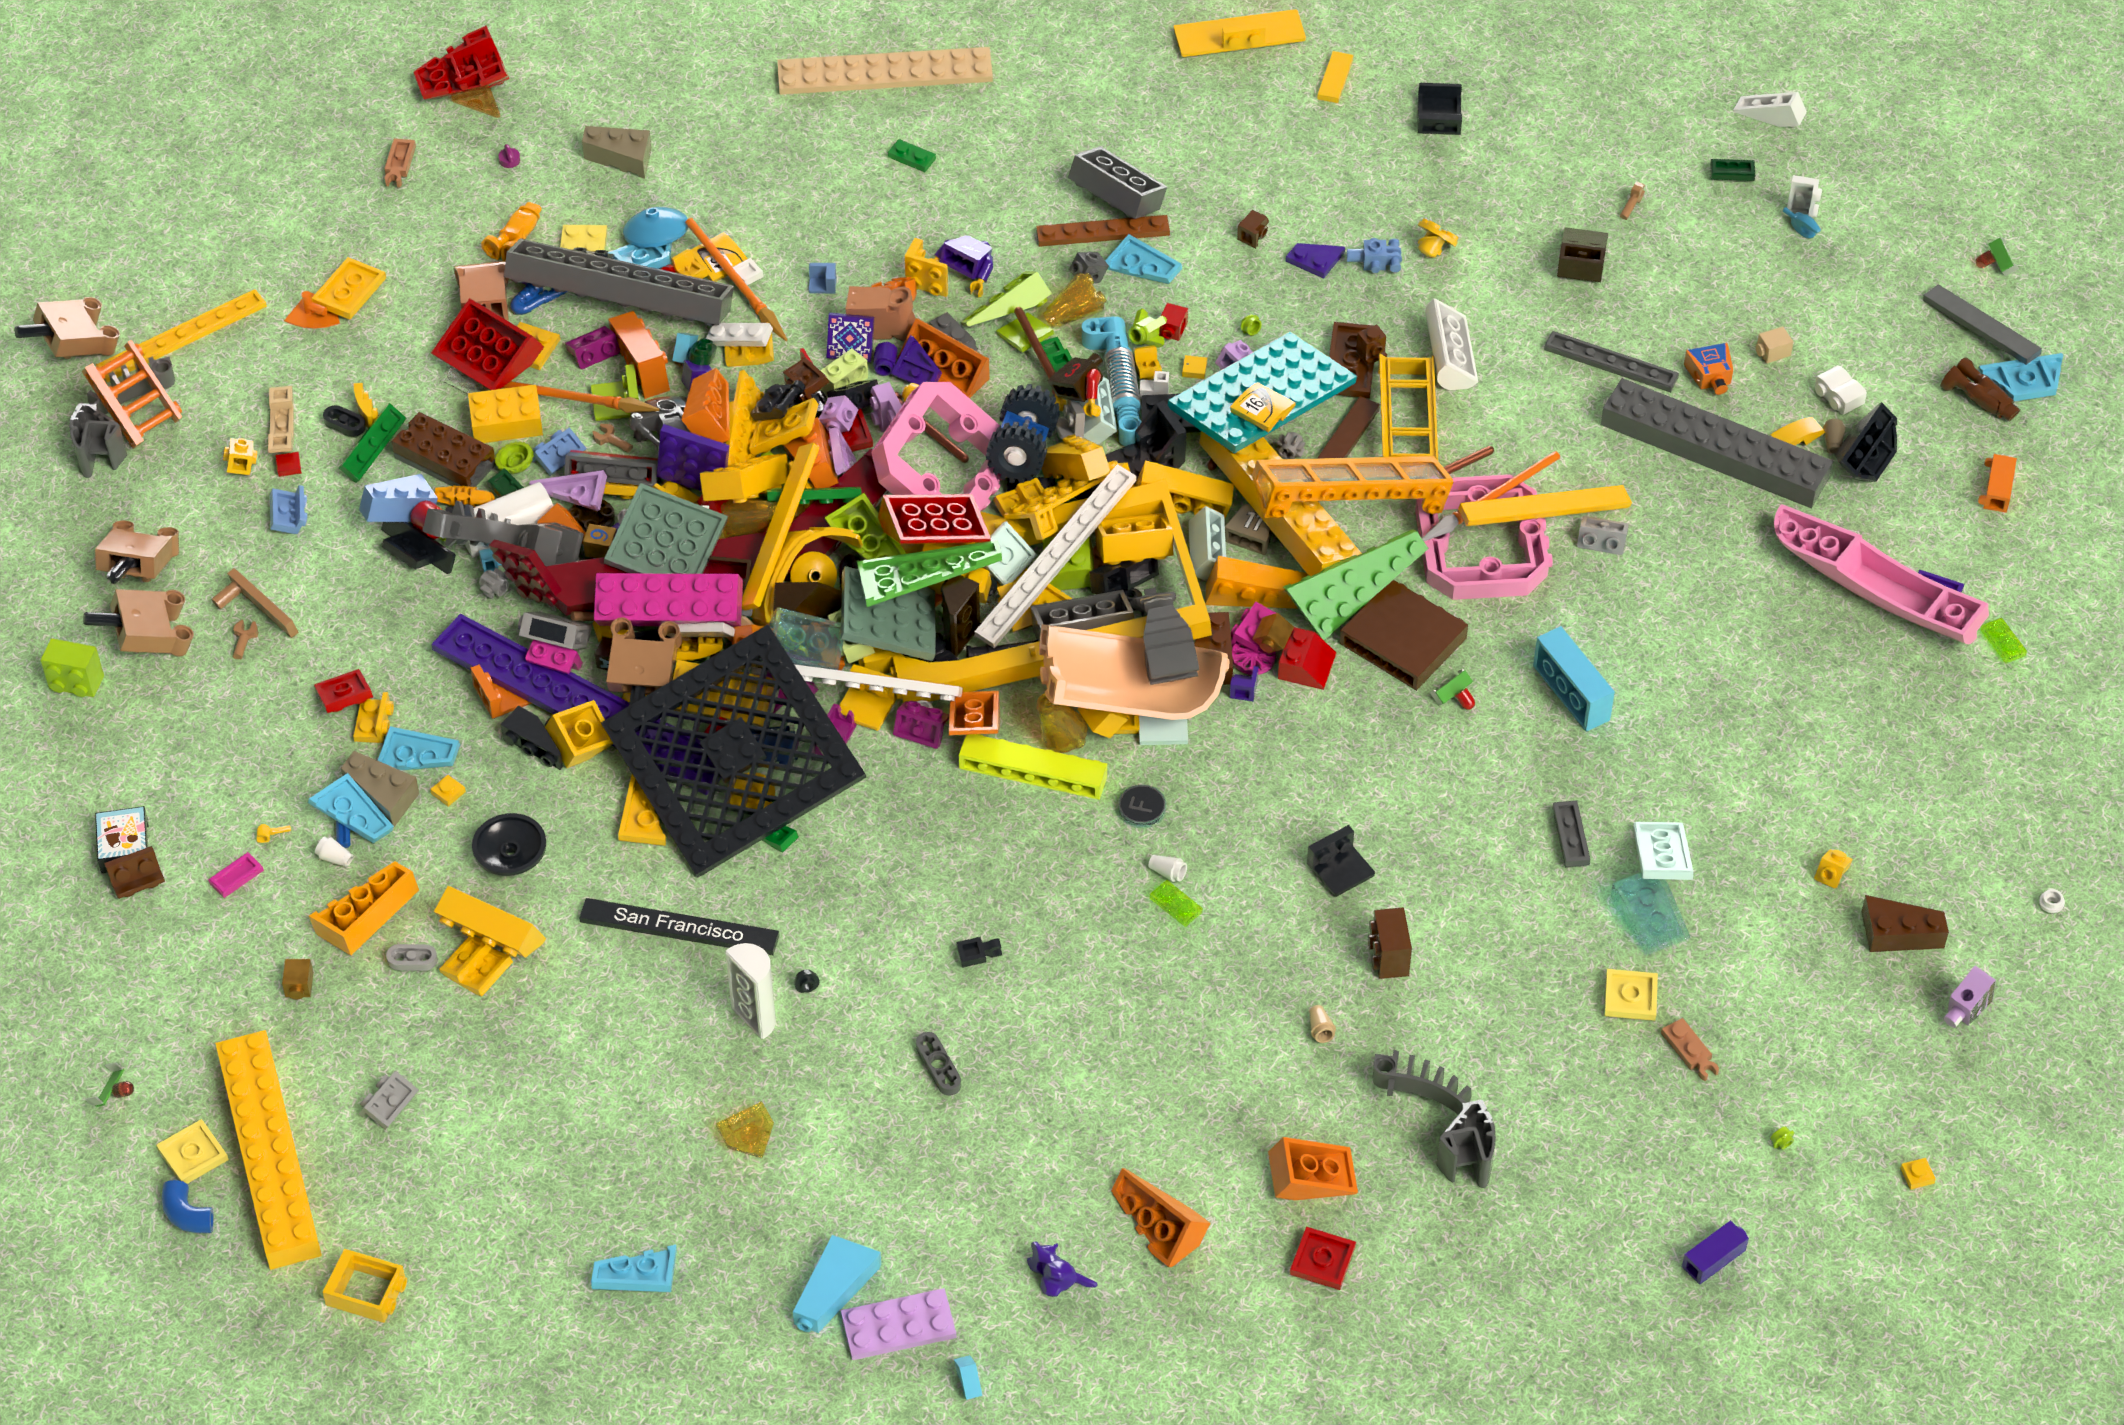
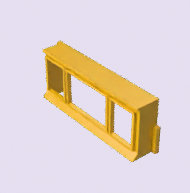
M1379 353L1378 374H1380L1382 457L1434 456L1438 460L1434 356H1431V358L1385 357ZM1390 374L1426 375V380L1390 379ZM1391 388H1427L1428 428L1392 427ZM1392 436H1429L1430 454L1393 453Z

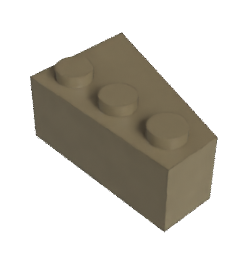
M585 126L582 139L584 159L607 167L611 165L620 168L622 172L627 173L629 171L645 179L652 149L650 130Z
M356 751L352 752L341 767L342 776L348 773L394 827L419 795L415 776Z

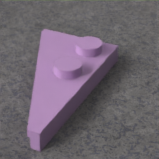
M836 426L829 430L830 439L828 444L832 450L829 453L834 462L835 472L837 475H840L851 468L857 460L839 428Z
M602 470L532 480L529 482V485L540 482L550 497L599 511L607 475Z

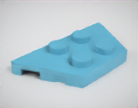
M672 243L649 248L629 244L608 253L614 254V259L661 269L663 266L671 263Z
M2063 354L2039 356L2027 365L2019 360L1981 365L1978 371L1981 374L1987 375L2014 401L2056 395Z

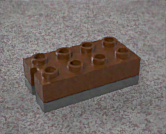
M418 412L408 423V430L402 429L392 440L395 459L450 486L476 487L496 465L493 447L421 412Z

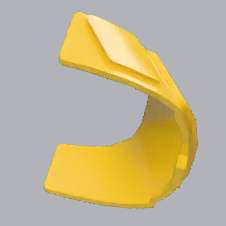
M810 527L809 530L793 531L787 534L761 606L753 609L750 616L754 625L766 626L768 624L786 652L809 661L808 650L784 631L780 626L777 612L773 611L775 583L784 581L794 558L803 546L821 536L862 548L861 537L853 533V530L836 527Z

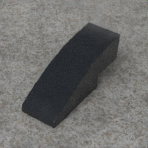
M1146 558L1141 562L1121 561L1119 564H1106L1089 571L1092 594H1102L1120 589L1130 590L1159 575L1158 560L1154 558Z

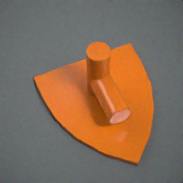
M309 291L302 292L301 301L284 320L295 326L314 329L340 324L337 314L327 311V307L312 302V297L315 294Z

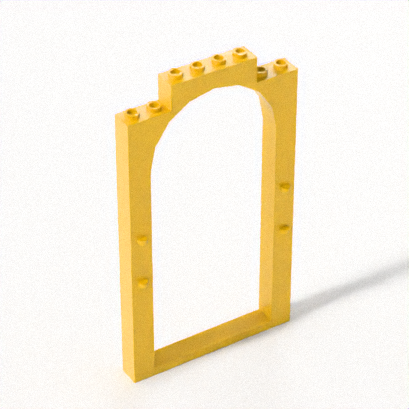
M1166 480L1130 488L1104 519L1165 514L1173 530V545L1192 602V606L1176 610L1191 628L1193 640L1211 636L1210 618ZM1088 498L1060 504L1053 508L1052 511L1058 532L1049 537H1056ZM1000 518L984 522L990 536L1003 522L1007 521L1029 546L1043 543V540H1036L1030 518ZM972 542V543H939V544H941V545H943V546L949 548V547L969 545V544L982 543V542ZM924 543L900 544L907 554L922 552ZM1147 616L1087 631L1143 638ZM1040 641L962 660L931 663L873 647L875 653L858 660L859 666L883 674L891 672L892 677L959 686L963 688L962 692H973L1040 676V668L1044 667V656L1039 655ZM908 690L907 695L897 694V699L902 698L903 703L905 701L917 702L920 700L930 702L940 699L938 694H931V698L916 696V691Z

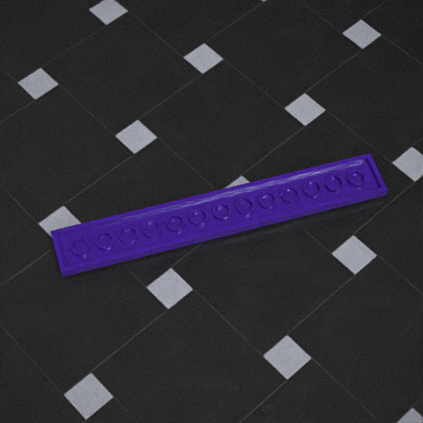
M461 613L432 643L433 651L471 670V667L480 665L484 673H489L493 683L553 715L595 700L602 716L606 720L629 706V702L572 672L566 674L527 662L525 657L529 649ZM659 718L653 723L659 724L661 719ZM666 722V724H665V725H667V726L675 727V726H673V725H671V724H669V723H667V722ZM647 729L644 738L655 740L657 730ZM663 732L661 741L671 743L674 734ZM680 735L677 744L688 746L690 737ZM697 738L694 747L703 749L700 744L701 740ZM643 744L648 753L651 754L653 746ZM659 747L656 757L667 759L669 749ZM675 750L672 760L683 762L686 752ZM691 754L689 763L700 765L702 755ZM708 757L706 766L715 768ZM655 763L660 772H663L664 765ZM670 766L668 775L679 777L681 768ZM687 769L684 779L695 781L698 771ZM703 773L701 782L712 784L714 774ZM699 788L698 792L706 796L709 794L710 791Z

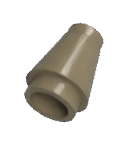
M1829 419L1823 426L1825 431L1824 438L1827 452L1835 454L1843 443L1846 427L1842 420Z

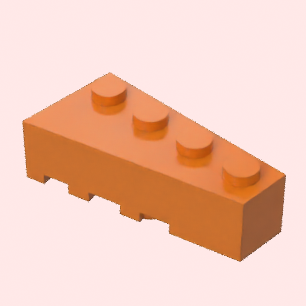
M634 311L609 318L610 330L616 335L620 353L624 356L626 365L634 364L636 382L638 386L641 385L644 399L670 391L665 364H668L667 356L664 351H660L657 340H653L650 330L645 329L643 319L638 318Z
M715 368L693 379L681 420L691 433L724 443L730 440L729 383L720 371Z
M818 417L815 418L812 430L807 436L795 438L788 444L782 445L790 460L794 462L800 446L811 443L818 445L819 451L808 481L812 483L814 488H829L839 482L834 462L829 453L832 451L828 444L830 438Z

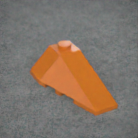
M1125 1168L1121 1169L1111 1190L1124 1212L1132 1215L1138 1225L1135 1229L1138 1234H1145L1150 1242L1147 1248L1151 1254L1168 1267H1173L1199 1247L1211 1224L1190 1207Z

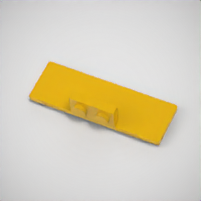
M1297 9L1174 25V33L1182 57L1306 41V35Z
M745 370L739 371L734 401L729 402L730 440L726 441V444L730 445L728 467L731 464L757 458V455L753 456L750 452L749 446L756 423L760 420L754 421L750 413L755 408L756 403L762 399L764 392L759 390L754 379Z

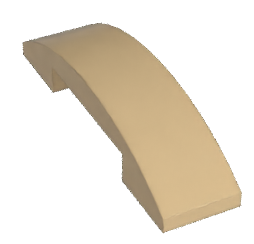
M292 386L269 388L270 434H268V452L292 451L294 445Z

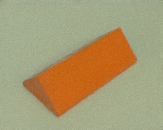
M919 318L915 319L897 359H899L910 335L913 336L942 372L938 382H951L970 399L990 379L989 358Z

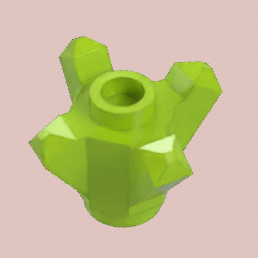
M1141 308L1136 312L1133 326L1128 331L1130 341L1136 345L1146 344L1150 346L1155 345L1157 348L1165 345L1164 337L1159 336L1160 326L1167 322V319L1164 316L1157 319L1148 317V312Z

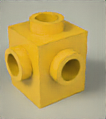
M230 438L229 447H224L223 460L227 461V473L250 475L251 466L256 464L257 451L253 450V441L243 438Z

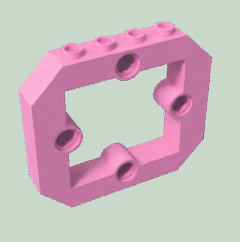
M923 382L910 393L871 452L878 482L893 495L942 494L939 491L940 482L935 475L925 473L921 476L897 455L905 443L912 441L925 430V421L922 416L928 407L950 424L948 430L953 440L957 442L968 440L985 456L991 436L1000 425L951 382ZM985 460L976 476L964 484L963 487L964 494H973L979 511H983L991 502L989 499L990 495H994L1001 486L999 484V481L1002 480L1000 479L1001 474L995 475L993 473L994 467L989 468V460Z
M1492 475L1452 478L1453 485L1443 510L1458 509L1460 503L1475 502L1513 478V476ZM1522 482L1497 499L1537 495V491ZM1423 498L1416 499L1415 506L1418 534L1421 538L1439 522L1438 513L1430 514L1423 511L1421 506ZM1545 518L1519 520L1518 543L1524 548L1525 564L1503 565L1498 558L1489 556L1483 558L1479 566L1446 568L1444 553L1448 550L1450 533L1424 541L1429 548L1422 554L1426 583L1452 600L1529 595L1548 576V569L1553 564L1552 554L1547 552V549H1549V537L1544 535L1546 531Z

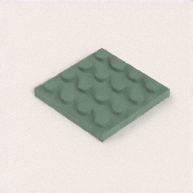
M640 483L604 558V564L628 573L703 574L709 562V557L712 555L726 525L728 516Z
M845 566L842 572L841 639L933 661L935 657V590L927 586L867 607L858 569Z

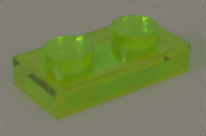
M2002 617L1981 625V632L2005 664L2026 656L2027 650Z
M1168 880L1164 881L1150 893V899L1184 927L1188 926L1203 913V908Z

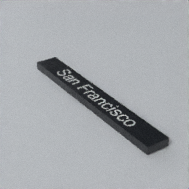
M591 898L585 899L579 917L580 923L726 948L743 943L754 944L774 956L780 936L778 930Z

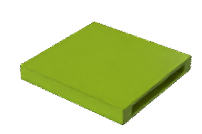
M1025 313L1039 342L1054 334V330L1030 313ZM1018 319L996 330L998 336L1021 352L1032 347Z

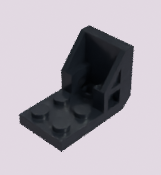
M1165 401L1155 404L1135 430V443L1105 454L1107 462L1116 460L1118 463H1128L1130 472L1136 475V482L1145 460L1179 469L1185 463L1186 430Z

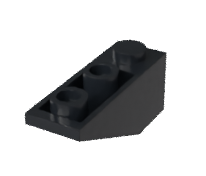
M518 705L500 724L504 741L511 746H518L528 756L534 755L541 759L546 766H553L561 770L563 768L561 753L539 717Z

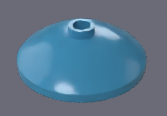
M648 208L628 220L623 228V235L629 244L637 247L663 246L678 240L687 232L689 227L685 222L688 218L684 213L674 208Z

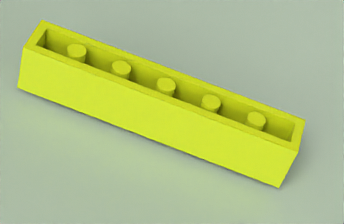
M981 734L966 735L959 753V769L1100 800L1107 780V763L1080 758L1075 755L1062 754L1048 749L1035 748L1026 744L1008 742L1004 739L985 737Z

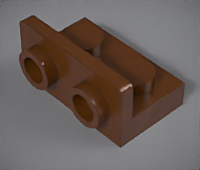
M806 358L783 371L786 378L785 385L792 384L795 380L804 383L805 390L801 395H797L801 402L812 399L811 394L819 391L829 383L827 376Z
M152 846L104 863L118 899L130 897L136 892L147 888H154L165 882Z

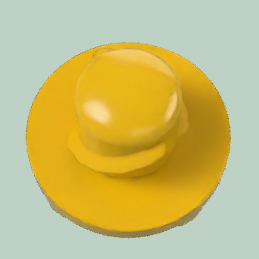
M1425 218L1417 224L1420 228L1427 231L1424 237L1418 240V249L1424 255L1435 258L1437 255L1440 256L1442 253L1441 248L1445 242L1456 247L1459 237L1443 229L1439 231L1441 226Z

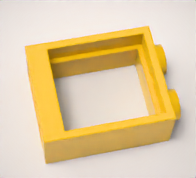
M344 1249L322 1293L326 1306L385 1323L388 1315H392L396 1308V1298L399 1292L402 1293L406 1288L407 1277H405L404 1269L401 1265ZM354 1270L391 1281L380 1305L343 1295Z

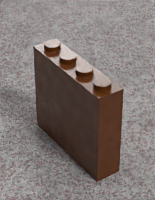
M1392 580L1341 629L1340 645L1417 691L1467 639L1468 624L1461 618L1448 613L1444 608L1428 601L1424 596L1408 589L1404 584Z

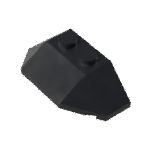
M1881 402L1853 427L1835 453L1838 462L1853 478L1869 482H1876L1897 452V417Z

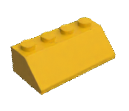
M447 886L434 910V913L440 918L439 922L449 928L455 925L461 928L460 932L471 938L477 935L482 938L481 941L490 947L501 946L503 947L502 951L512 957H516L518 954L526 958L546 940L533 924L451 886Z

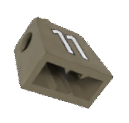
M1245 504L1225 526V542L1266 555L1273 532L1252 506Z

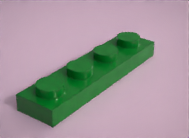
M392 404L386 405L339 466V469L353 482L357 483L360 481L407 418Z
M861 487L805 488L799 504H810V500L819 499V503H833V499H843L844 503H849L862 494ZM783 489L767 490V501H772V505H777Z

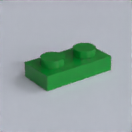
M898 139L888 151V158L926 172L936 160V154Z

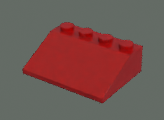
M469 298L431 354L489 390H497L503 388L529 368L544 346L529 333Z
M973 494L883 495L878 519L883 532L899 544L991 541Z

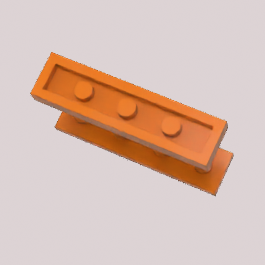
M130 340L124 345L127 352L100 368L98 366L95 367L92 363L85 367L82 373L113 420L120 425L121 432L134 449L144 441L142 437L148 430L170 417L175 423L182 418V410L176 401L172 402L143 358L144 353L141 347ZM133 359L140 371L114 387H108L104 381L105 375ZM146 379L153 390L126 407L124 405L121 406L116 399L118 394ZM159 398L165 410L139 426L133 425L130 420V414Z

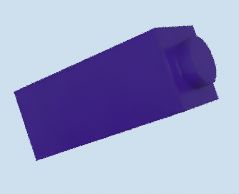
M1730 1220L1685 1253L1682 1268L1699 1285L1746 1251L1749 1240L1746 1232Z

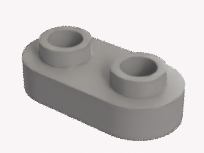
M396 944L390 947L386 953L388 965L394 970L427 971L435 967L438 961L434 947L426 944ZM398 958H404L402 961H397Z

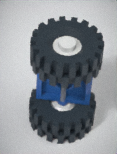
M1027 384L1026 388L1023 385H1019L1017 390L1013 388L1005 397L999 417L1002 424L996 429V432H993L986 450V460H989V468L994 467L993 473L995 475L1000 473V479L1005 480L1007 477L1010 478L1009 482L1014 483L1015 479H1018L1019 483H1024L1025 478L1028 481L1032 480L1033 476H1037L1042 469L1047 454L1046 438H1050L1053 431H1055L1060 416L1059 403L1055 404V396L1049 397L1050 391L1047 389L1044 392L1041 391V386L1037 385L1035 389L1032 388V384Z

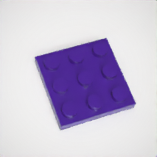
M664 424L660 430L657 477L702 491L700 473L714 472V469L728 467L730 445Z

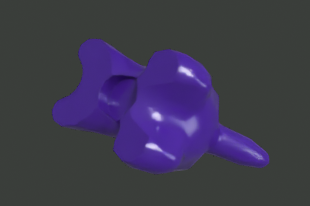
M1037 1241L1031 1243L1033 1256L1027 1258V1263L1030 1270L1043 1276L1040 1286L1043 1294L1057 1297L1060 1292L1068 1290L1075 1283L1089 1288L1098 1286L1097 1282L1077 1273L1069 1262L1056 1255L1058 1243L1053 1246L1040 1245Z

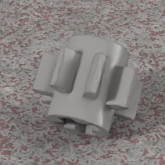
M1287 432L1286 436L1280 435L1276 450L1279 451V455L1284 459H1295L1296 456L1301 458L1305 451L1303 447L1306 443L1303 442V438L1298 433Z
M495 568L494 572L487 570L480 578L479 584L482 586L480 589L484 595L493 599L494 595L503 596L509 587L508 578L498 568Z

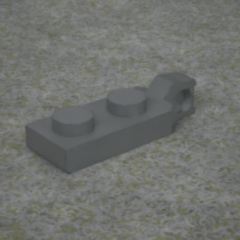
M948 312L929 322V325L971 349L978 350L974 338Z

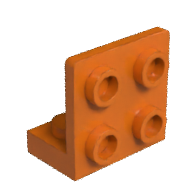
M480 665L471 667L473 686L492 719L514 711L518 705L524 707L532 704L493 683L489 673H484Z

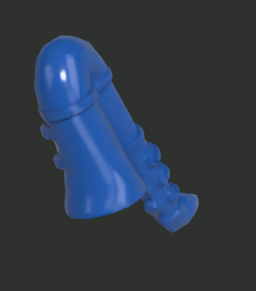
M527 282L524 289L512 299L510 308L513 313L524 315L540 305L564 295L566 292H557L554 288H551L550 291L544 290L543 287H535L532 283Z

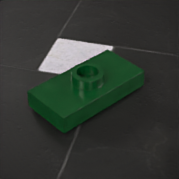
M1711 159V180L1755 181V160Z
M505 468L487 481V485L499 498L524 488Z

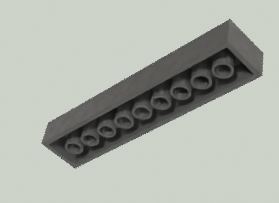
M521 238L506 253L504 277L510 278L513 282L532 283L535 287H551L557 292H573L579 297L591 296L602 302H618L620 306L639 307L642 311H658L664 316L676 315L687 321H702L709 326L719 325L731 311L734 289L732 285Z
M1621 378L1602 410L1600 425L1811 509L1830 478L1833 460L1624 378Z

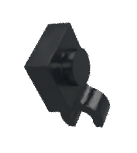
M981 937L956 942L962 968L986 963V956L991 958L1002 956L999 938L982 942Z

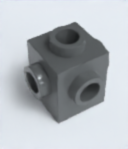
M1077 252L1069 271L1080 284L1100 283L1109 265L1099 252Z

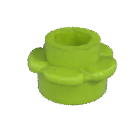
M1249 314L1241 321V330L1244 334L1247 333L1251 336L1256 335L1262 326L1257 315Z
M1783 1126L1772 1134L1770 1140L1774 1143V1148L1780 1147L1784 1150L1794 1142L1792 1137L1795 1133L1793 1130L1790 1131L1787 1126Z

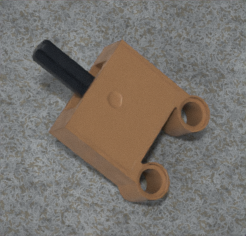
M85 297L82 300L38 302L33 317L35 324L19 325L14 328L16 338L43 336L55 357H63L65 359L79 355H113L120 332L117 328L110 325L102 326L100 330L97 329L96 325L102 303L93 297Z
M117 521L113 523V529L95 548L96 570L109 572L106 577L111 581V584H116L125 578L126 575H132L136 578L141 577L143 582H150L151 578L155 579L172 557L179 554V531L176 528L164 527L157 531V536L134 532V524L131 521Z
M116 589L110 603L112 613L85 612L83 614L84 625L115 626L120 651L171 653L175 656H184L188 652L194 636L192 629L186 625H177L173 629L170 627L169 621L178 619L185 603V596L180 591L173 589L166 592Z
M623 617L615 619L611 624L613 639L606 683L609 691L631 693L630 706L644 698L645 694H650L673 680L677 650L682 644V636L678 624L666 621L661 624L658 630L660 641L636 640L630 620ZM620 630H628L624 635L617 634ZM669 633L676 634L673 638H665Z

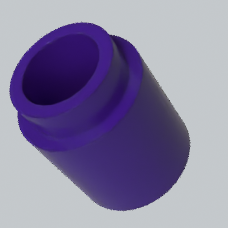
M882 342L875 347L873 367L875 372L881 376L891 375L896 365L898 350L894 344Z

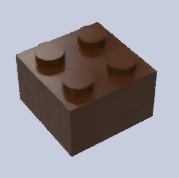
M1404 907L1374 910L1373 920L1369 921L1371 935H1368L1369 950L1374 951V955H1372L1373 970H1378L1379 979L1409 976L1412 946Z

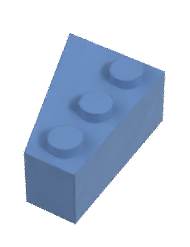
M417 474L365 485L359 510L367 522H411L412 510L419 502L426 500L436 504L438 498L423 475Z

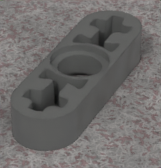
M932 1032L919 1034L916 1039V1050L939 1091L948 1096L957 1094L961 1089V1077L939 1038ZM927 1041L929 1044H932L933 1052L931 1054L928 1046L923 1045V1042ZM935 1060H943L946 1063L942 1068H935L931 1065ZM945 1074H947L950 1082H954L953 1086H950L948 1083L945 1084Z

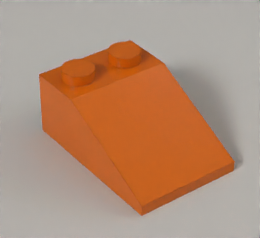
M999 691L962 692L961 698L955 697L954 701H950L949 735L997 734L999 732Z
M1282 1137L1268 1151L1275 1198L1305 1200L1355 1195L1358 1193L1350 1147Z

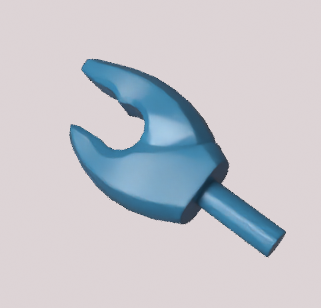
M1787 207L1783 209V212L1791 218V224L1795 231L1803 237L1813 238L1821 231L1811 216L1801 212L1794 214Z

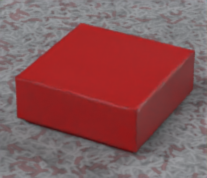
M299 451L276 455L279 477L302 474Z

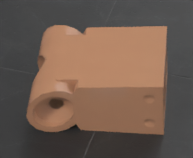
M506 261L454 266L456 281L460 288L461 309L468 299L471 298L505 320H509L506 292L509 278L504 277Z
M849 286L845 308L846 314L874 317L873 340L892 339L893 337L902 341L906 340L915 321V315L912 311V294L909 288L897 287L890 290L889 288Z

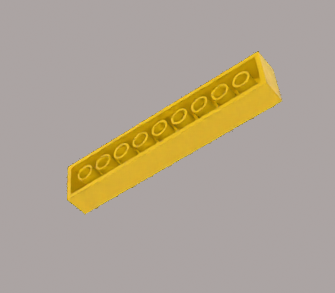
M1201 431L1199 444L1308 575L1313 576L1322 572L1328 566L1353 555L1358 556L1362 554L1318 501H1294L1291 503L1289 511L1283 517L1264 518L1252 474L1257 460L1282 459L1264 437L1234 454ZM1261 482V489L1267 505L1272 486L1269 482Z
M263 1030L217 1042L215 1044L269 1268L272 1270L321 1257L319 1241L267 1032Z

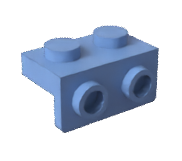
M299 485L295 493L272 488L270 492L271 530L298 534L301 527L306 525L307 513L304 512V508L307 502V495H304V486Z

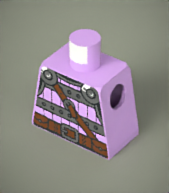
M1974 966L1951 994L1948 1013L1945 1015L1944 1021L1953 1028H1956L1961 1021L1969 1026L1993 1001L1996 980L1977 966Z

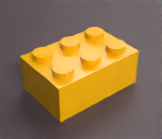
M536 385L468 393L472 430L475 439L483 443L543 436Z
M1164 513L1103 519L1095 529L1096 548L1104 563L1115 565L1121 561L1141 562L1146 558L1162 560L1167 558V556H1174L1173 530Z

